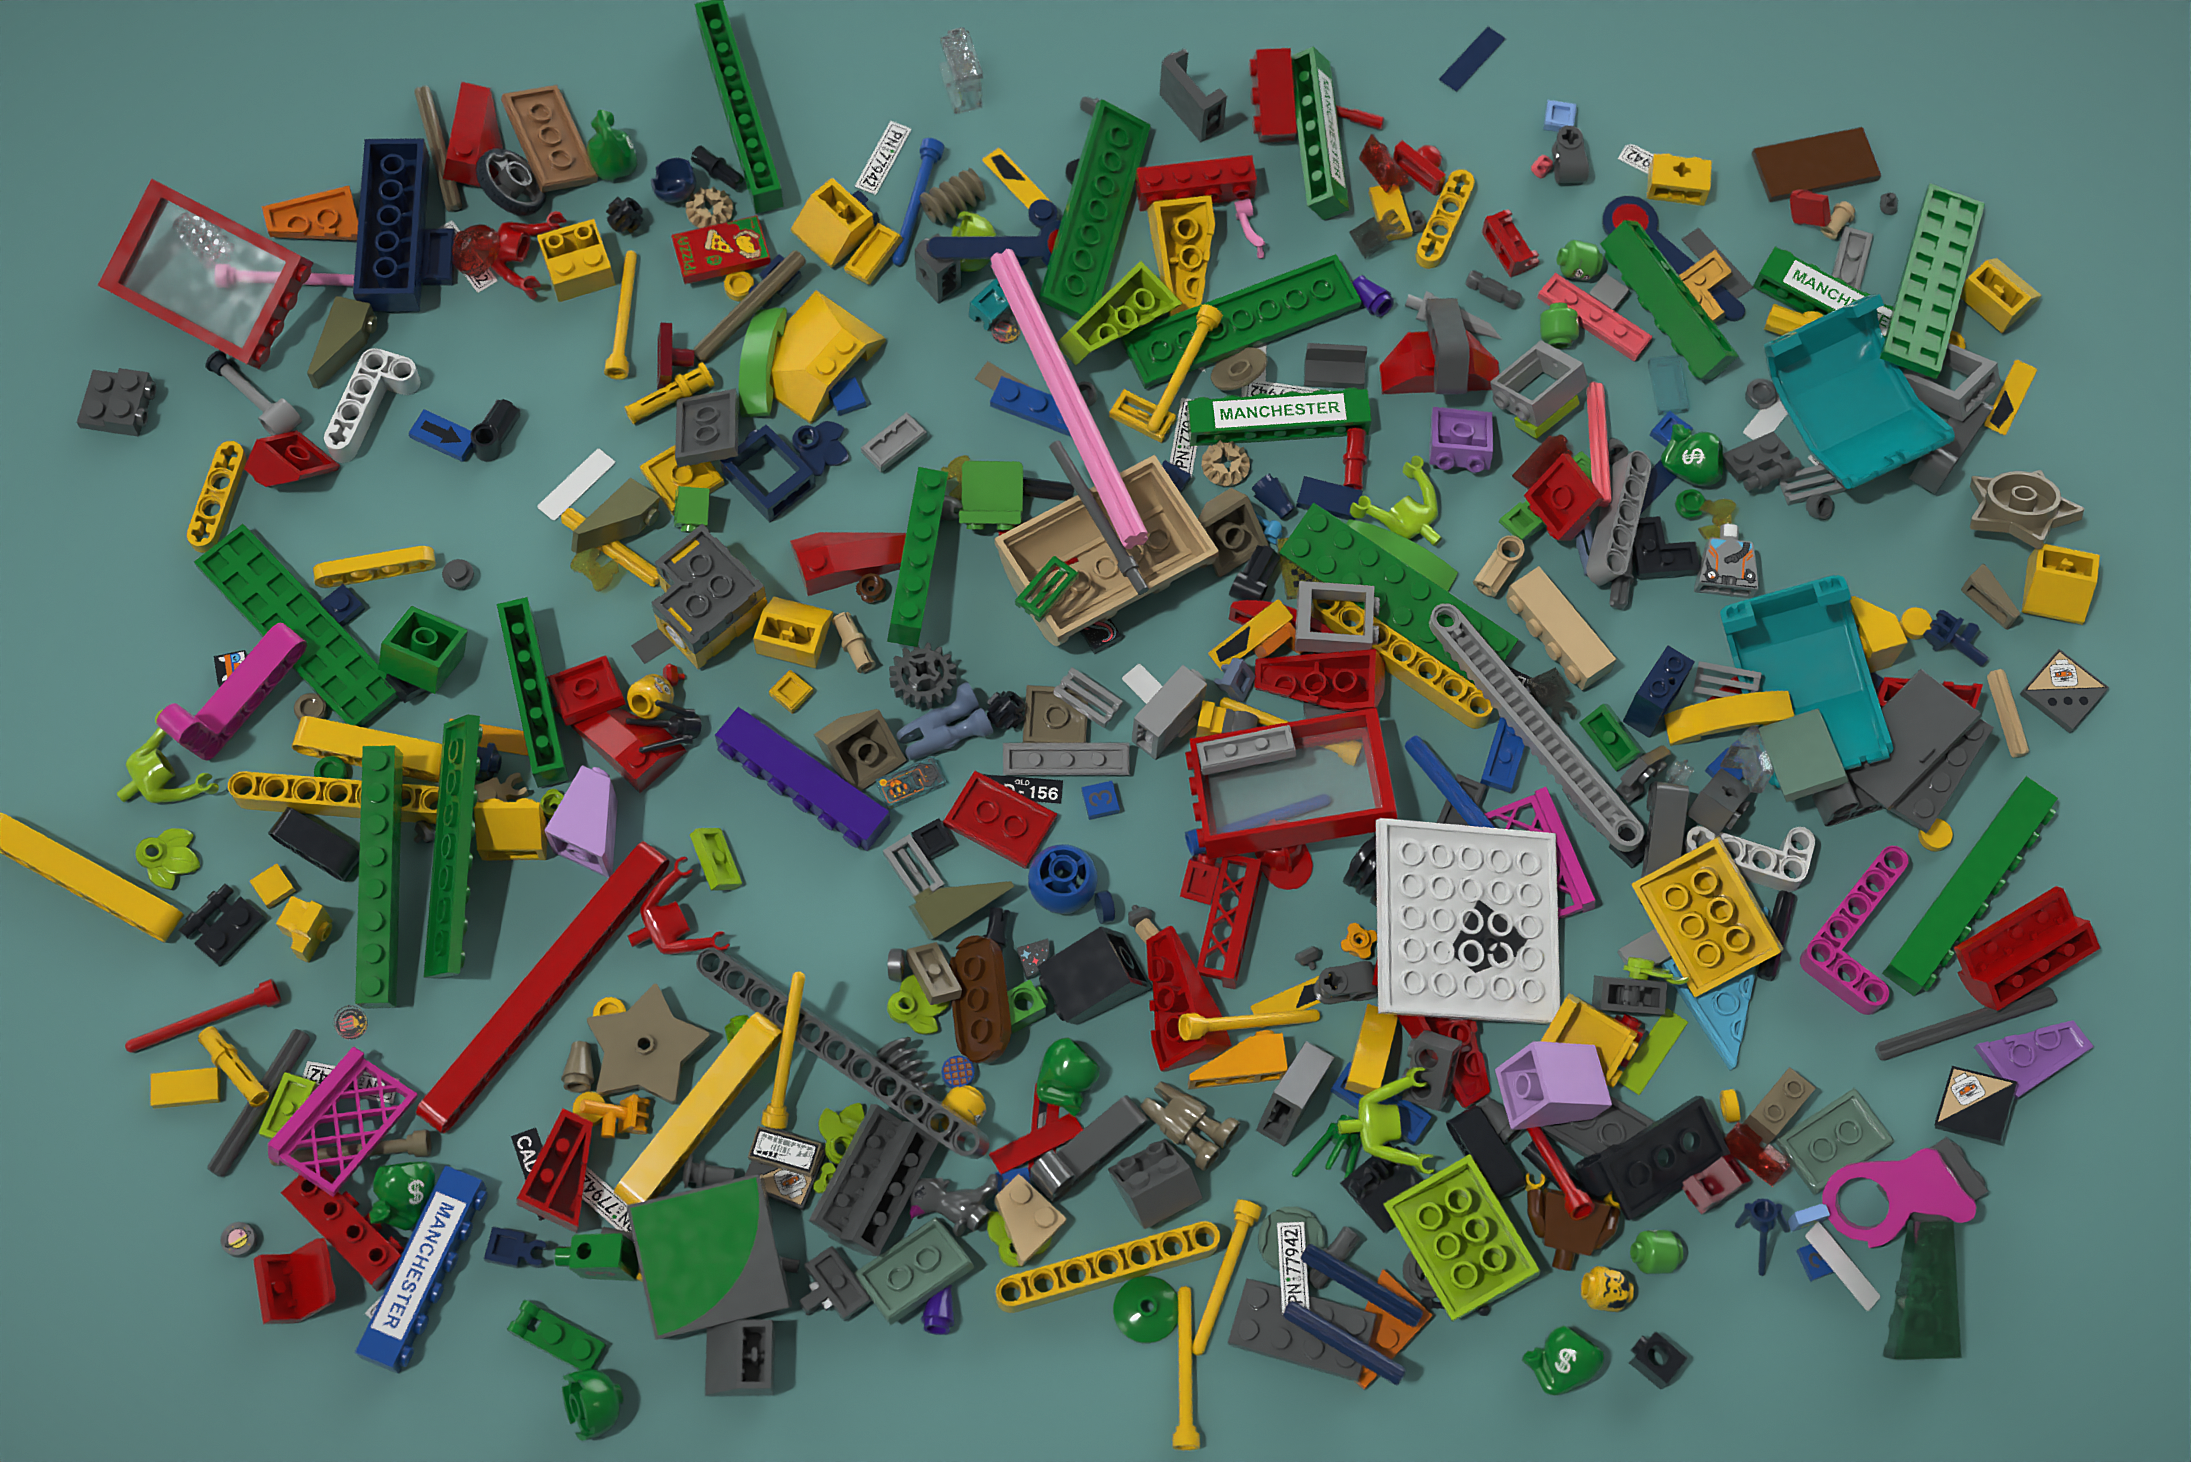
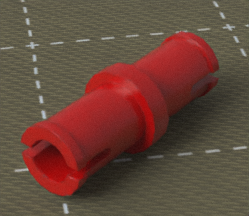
M1360 428L1348 429L1346 434L1347 446L1346 453L1343 455V464L1345 465L1343 486L1362 490L1363 466L1367 463V456L1364 455L1366 431Z

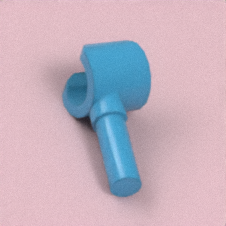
M1255 512L1260 525L1265 529L1264 535L1267 542L1276 545L1282 537L1281 524L1275 520L1269 522Z

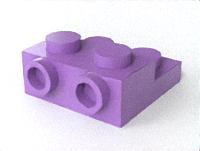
M1432 407L1429 464L1437 465L1443 470H1448L1452 467H1464L1474 473L1480 472L1483 469L1490 470L1493 454L1492 412Z

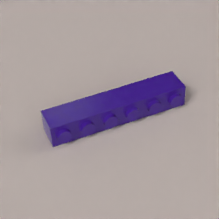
M740 707L736 708L715 734L717 750L729 760L735 758L743 764L742 767L748 774L755 778L759 775L768 781L767 785L779 795L785 793L793 799V804L805 813L811 811L818 816L817 820L829 830L835 828L841 832L844 840L855 848L861 846L868 851L891 823L890 813L887 809Z

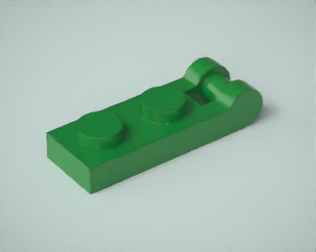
M524 1300L519 1307L521 1312L516 1321H511L506 1329L516 1337L577 1370L594 1369L607 1347L602 1341L540 1309L527 1300ZM532 1318L540 1321L535 1333L527 1329Z

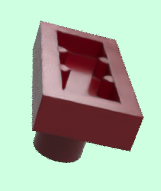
M660 322L657 337V390L671 383L672 366L693 367L694 349L672 348V323Z

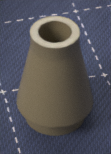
M576 1041L571 1044V1051L561 1080L564 1082V1088L567 1091L575 1093L587 1092L590 1090L591 1084L594 1083L591 1044L587 1042Z

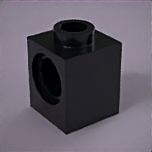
M1655 1331L1648 1339L1642 1335L1630 1351L1635 1356L1629 1364L1661 1390L1683 1365L1687 1357ZM1648 1351H1656L1661 1355L1663 1359L1662 1366H1655L1649 1361Z

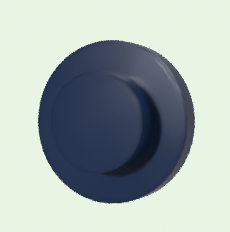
M1036 200L1029 207L1028 218L1033 225L1043 228L1047 223L1057 219V208L1049 200Z

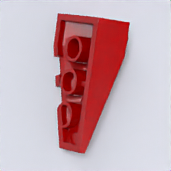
M818 532L791 540L790 544L807 595L811 596L858 582L864 575L869 573L879 576L899 570L906 533Z

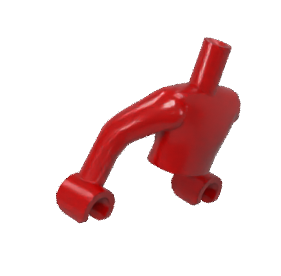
M554 211L548 215L545 223L524 224L505 222L500 225L494 239L477 237L474 241V246L476 249L490 250L486 260L488 265L506 282L522 289L533 300L538 296L533 288L541 287L540 282L535 276L520 277L505 264L513 261L522 262L525 259L530 247V236L560 229L561 226L558 224L566 223L567 220L561 212Z
M680 857L676 860L674 870L653 888L640 907V914L645 927L627 935L632 947L651 939L662 954H680L707 948H715L726 952L729 949L730 944H726L723 947H718L715 944V940L725 934L722 931L716 932L712 937L677 941L682 935L691 931L678 903L674 901L658 906L661 899L681 878H688L692 875L693 869L687 872H681L678 869L681 863L688 860L687 857Z

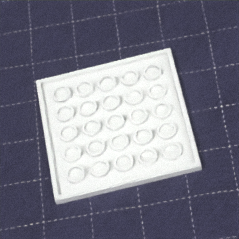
M1384 818L1376 820L1378 1014L1550 1025L1560 1008L1556 833ZM1480 900L1495 911L1490 914L1487 922L1488 928L1493 935L1498 937L1505 936L1510 933L1512 926L1517 928L1518 933L1528 940L1518 950L1514 958L1510 946L1500 942L1501 947L1507 952V960L1498 964L1494 960L1493 954H1487L1488 961L1492 967L1475 973L1468 967L1476 966L1482 962L1484 950L1480 943L1474 940L1462 943L1458 950L1460 961L1454 957L1453 943L1461 930L1467 934H1475L1482 929L1483 917L1478 910L1474 909L1477 901ZM1472 912L1477 915L1479 920L1478 927L1475 930H1469L1464 926ZM1496 914H1499L1508 923L1507 929L1503 933L1496 931L1492 925L1493 917ZM1497 943L1493 944L1489 950L1494 951ZM1467 944H1472L1478 949L1479 956L1474 963L1467 961L1464 957L1463 951Z

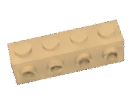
M1539 566L1510 585L1506 595L1509 608L1513 613L1519 614L1522 617L1530 634L1541 640L1549 657L1560 663L1564 668L1566 677L1572 684H1577L1583 691L1611 672L1616 661L1614 655Z

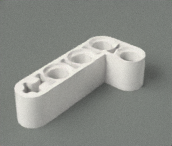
M376 348L368 349L362 354L324 435L325 444L333 460L339 463H346L354 459L386 390L402 395H410L420 388V377L411 359ZM375 366H381L378 369L372 370V368ZM404 374H410L406 378H400ZM363 391H369L365 395H360ZM358 416L356 419L348 421L350 417Z
M1702 826L1692 828L1682 843V856L1696 849V842L1700 843L1699 846L1718 836ZM1796 827L1790 830L1780 845L1779 850L1723 832L1718 835L1721 837L1727 850L1733 853L1735 857L1733 860L1744 880L1779 891L1792 892L1800 886L1808 873L1815 846V837L1805 827ZM1791 841L1799 842L1804 850L1794 848ZM1753 860L1762 861L1766 868L1760 869L1756 867ZM1784 869L1793 871L1796 878L1787 877Z

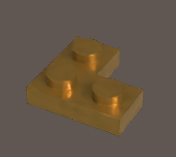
M1714 250L1680 274L1679 277L1714 323L1726 316L1710 292L1732 277L1733 273L1718 252Z

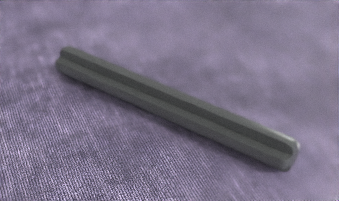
M294 1029L260 1082L269 1092V1098L259 1107H252L247 1102L208 1164L207 1169L211 1173L219 1177L226 1175L273 1100L284 1072L289 1073L310 1041V1037L305 1032L299 1029Z

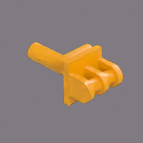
M633 1094L621 1100L620 1106L586 1099L581 1101L580 1112L603 1116L601 1137L603 1138L615 1137L616 1119H618L617 1133H648L645 1121L649 1120V1114L646 1113V1107L650 1106L649 1099L640 1098L638 1095Z

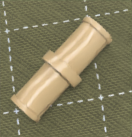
M842 612L836 615L832 623L842 639L841 646L843 650L849 653L858 673L870 671L875 667L876 663L865 645L866 638L864 634L859 633L849 612Z

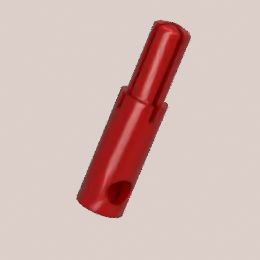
M1336 105L1338 117L1381 130L1384 117Z

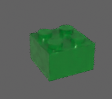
M411 606L382 641L378 670L435 694L464 657L468 630Z

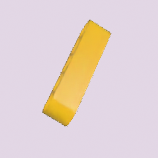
M302 716L291 746L298 753L321 759L327 756H335L340 758L345 764L362 767L363 746H396L403 753V776L439 782L442 744L316 717Z

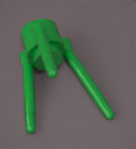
M1341 1115L1338 1121L1352 1120L1355 1118L1348 1115ZM1338 1121L1336 1124L1330 1123L1326 1133L1293 1170L1292 1176L1297 1177L1328 1140L1333 1137L1332 1142L1335 1144V1147L1329 1156L1325 1168L1330 1170L1341 1150H1348L1351 1146L1345 1179L1353 1172L1358 1149L1362 1144L1360 1132L1339 1134Z

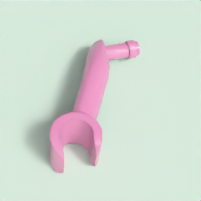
M1250 199L1234 202L1237 211L1236 219L1240 220L1245 237L1257 247V257L1259 259L1264 258L1263 245H1265V242L1252 230L1247 218L1253 216V207Z

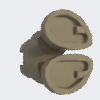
M1160 1081L1154 1087V1091L1168 1103L1166 1108L1164 1109L1158 1103L1146 1097L1140 1105L1141 1109L1160 1127L1159 1129L1175 1144L1182 1145L1186 1143L1196 1156V1166L1203 1171L1207 1170L1218 1158L1221 1151L1220 1148L1225 1149L1230 1143L1241 1123L1235 1118H1227L1222 1123L1206 1116L1207 1107L1194 1097L1188 1094L1184 1095L1169 1084ZM1198 1127L1214 1143L1207 1142L1192 1131V1128Z

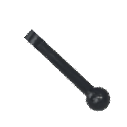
M1424 1297L1420 1301V1304L1428 1311L1432 1308L1444 1309L1441 1302H1433L1429 1297ZM1485 1305L1473 1312H1478L1480 1316H1487L1490 1312V1307Z

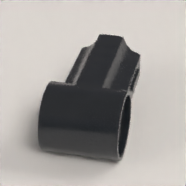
M505 399L496 400L483 422L472 429L471 441L474 453L481 461H493L500 456L502 443L521 415L520 409L516 408L512 402ZM484 441H491L488 444H481Z
M1257 545L1244 571H1240L1237 574L1229 591V596L1239 601L1263 600L1268 588V582L1281 558L1275 549L1266 545Z

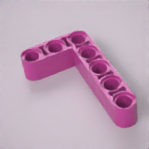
M277 623L266 633L195 716L180 705L173 703L164 708L159 714L156 721L157 726L181 746L205 761L212 759L299 660L307 648V642L284 623Z
M1891 845L1881 851L1800 956V965L1806 973L1864 1015L1874 1014L1883 1006L1889 997V989L1880 978L1842 951V949L1907 867V853L1898 846ZM1884 860L1892 861L1896 869L1889 868ZM1866 883H1873L1878 888V892L1871 891ZM1848 905L1857 907L1860 915L1851 913ZM1830 928L1837 929L1841 933L1842 938L1834 937L1830 932ZM1811 952L1820 953L1824 958V962L1815 960ZM1838 971L1847 973L1850 977V982L1843 981L1839 977ZM1864 991L1873 993L1876 996L1877 1002L1868 1000Z

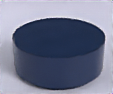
M1096 892L1094 901L1099 922L1101 924L1113 922L1115 919V907L1110 892Z

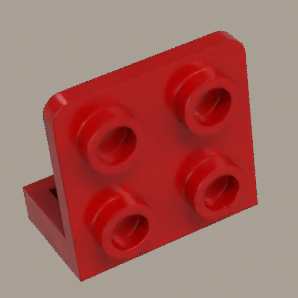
M316 1238L290 1254H260L253 1258L263 1324L299 1323L335 1302L336 1287L332 1279L330 1252L324 1238Z

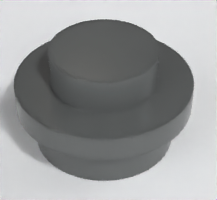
M455 559L445 565L442 577L447 586L453 589H464L472 582L474 571L469 562Z

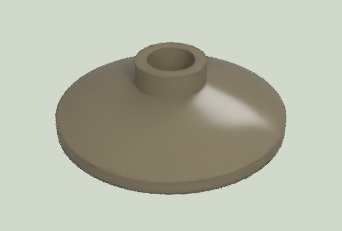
M1246 348L1236 355L1220 360L1211 372V381L1216 388L1221 390H1234L1247 386L1264 372L1268 362L1267 357L1261 349Z

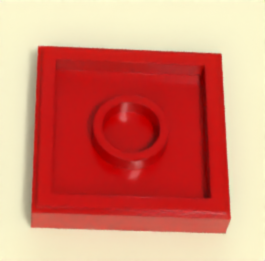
M606 655L547 676L566 726L626 704Z

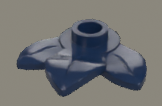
M825 421L815 427L804 425L799 427L792 436L794 449L800 453V459L814 472L815 476L823 474L825 464L828 466H838L849 459L845 447L838 441L844 431V427L838 423ZM805 439H811L813 441L810 444L802 443Z

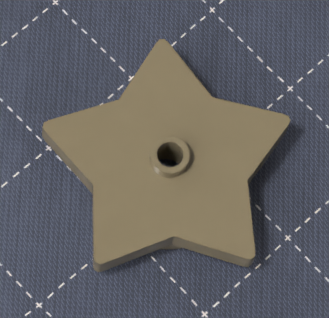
M2041 470L2032 473L2023 471L2006 472L1994 478L1971 477L1970 489L1980 504L1971 518L1970 529L2010 533L2040 550L2043 548L2051 529L2082 520L2084 508L2061 497L2058 487L2045 478Z
M655 983L627 1012L587 1018V1023L604 1052L597 1085V1092L600 1096L631 1089H640L675 1105L677 1103L683 1064L711 1039L708 1031L674 1018L659 986ZM650 1043V1047L648 1049H640V1046H642L643 1044Z

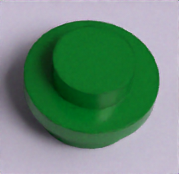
M1688 489L1682 491L1677 496L1675 508L1682 517L1695 519L1703 514L1706 508V501L1699 491Z

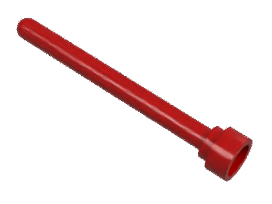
M273 979L261 982L259 987L254 989V993L128 1040L125 1044V1049L133 1053L253 1006L260 1005V1007L267 1005L269 1008L280 1004L282 1001L279 990Z
M1540 1126L1526 1128L1565 1194L1564 1207L1570 1218L1577 1221L1588 1217L1595 1208L1589 1195L1576 1188Z

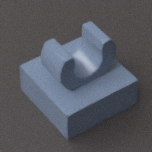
M1232 658L1230 664L1221 666V670L1224 672L1223 678H1215L1214 683L1220 690L1226 691L1233 700L1243 702L1256 676L1243 659Z

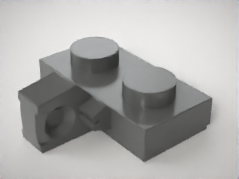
M1661 745L1639 757L1620 778L1622 783L1615 790L1628 803L1636 799L1644 792V784L1652 776L1656 778L1667 767L1668 764L1664 761L1671 752L1664 745Z
M830 1246L805 1264V1269L814 1280L809 1285L812 1292L799 1300L800 1307L807 1316L823 1306L825 1311L833 1307L841 1319L845 1321L871 1302L867 1292L833 1246Z

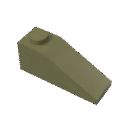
M339 296L335 297L307 371L313 388L319 389L367 344L370 333L373 334L377 328V316H375L370 303Z
M630 477L573 531L571 551L580 553L639 534L647 525L652 526L660 514L658 510L660 496Z
M1012 881L939 888L931 891L930 887L913 896L915 903L910 905L909 908L928 939H933L1013 888L1014 885Z

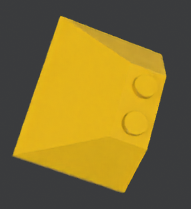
M816 290L785 323L783 336L776 339L769 382L774 388L773 398L809 424H812L830 404L829 391L860 357L868 361L884 344L886 338Z

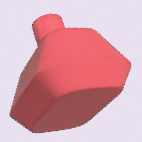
M1541 155L1531 166V170L1538 178H1544L1553 168V162L1548 156Z

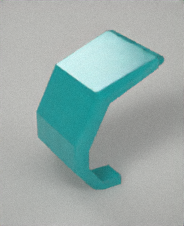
M1872 294L1858 299L1764 344L1769 376L1795 428L1810 454L1847 489H1854L1873 480L1875 477L1901 467L1902 464H1907L1928 454L1930 451H1935L1954 442L1955 438L1953 428L1918 399L1899 365L1879 358L1885 339L1880 329L1877 308L1884 305L1880 294Z
M1832 575L1729 604L1722 608L1720 616L1735 668L1762 673L1758 692L1789 691L1794 716L1819 708L1844 770L1862 766L1861 762L1867 761L1870 764L1890 758L1889 754L1894 750L1892 740L1877 698L1850 604L1852 599L1850 590L1843 576ZM1737 675L1740 682L1753 684V677ZM1741 688L1743 694L1751 693V690ZM1763 724L1752 726L1769 784L1776 785L1778 789L1780 788L1758 732V728L1763 727Z

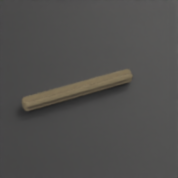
M428 86L417 87L414 93L445 206L449 212L460 210L462 203L456 181L443 179L447 149L430 88Z
M797 250L792 251L693 348L695 357L701 362H706L805 265L806 260L804 256Z

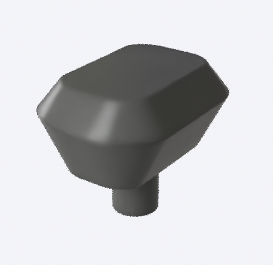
M1083 97L1080 101V108L1082 111L1093 116L1096 103L1100 100L1098 98Z
M1888 192L1881 195L1880 209L1886 214L1897 212L1898 199L1895 193Z
M1420 210L1410 212L1408 218L1414 232L1425 230L1427 225L1423 213Z
M424 820L417 821L414 830L418 835L413 840L416 843H419L421 840L427 843L435 840V830L429 823Z
M1137 905L1131 907L1133 911L1128 913L1129 926L1136 927L1145 918L1151 921V910L1146 907L1138 908Z
M1310 946L1295 954V960L1300 965L1308 964L1310 970L1316 968L1313 960L1319 957L1317 947Z

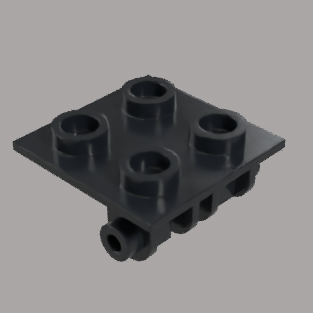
M1389 1142L1384 1145L1394 1148ZM1398 1145L1395 1147V1149L1404 1151V1150H1403L1400 1146H1398ZM1372 1155L1341 1181L1340 1185L1378 1228L1385 1233L1395 1224L1383 1204L1424 1180L1410 1165L1391 1162Z

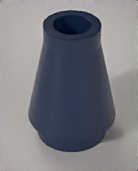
M1270 473L1261 478L1251 488L1255 493L1254 497L1273 511L1280 519L1285 518L1295 509L1278 478H1273Z

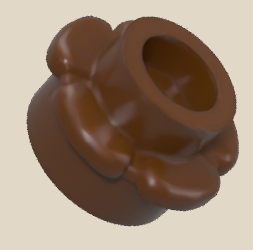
M869 573L864 575L859 583H857L856 592L861 596L862 601L866 603H873L875 600L880 601L886 594V583L880 576ZM870 587L874 588L873 591H869L868 589Z

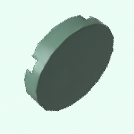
M1282 1207L1272 1212L1263 1220L1258 1233V1248L1263 1260L1273 1269L1280 1271L1277 1223L1304 1222L1305 1248L1308 1244H1312L1323 1250L1324 1231L1309 1211L1299 1207Z

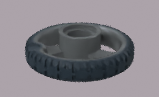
M502 148L490 149L480 157L476 165L477 179L482 190L492 202L503 210L520 216L533 215L540 210L545 203L546 192H541L526 159L515 152ZM489 164L499 173L494 179L491 177ZM521 193L527 195L532 200V202H520L516 199L521 195Z

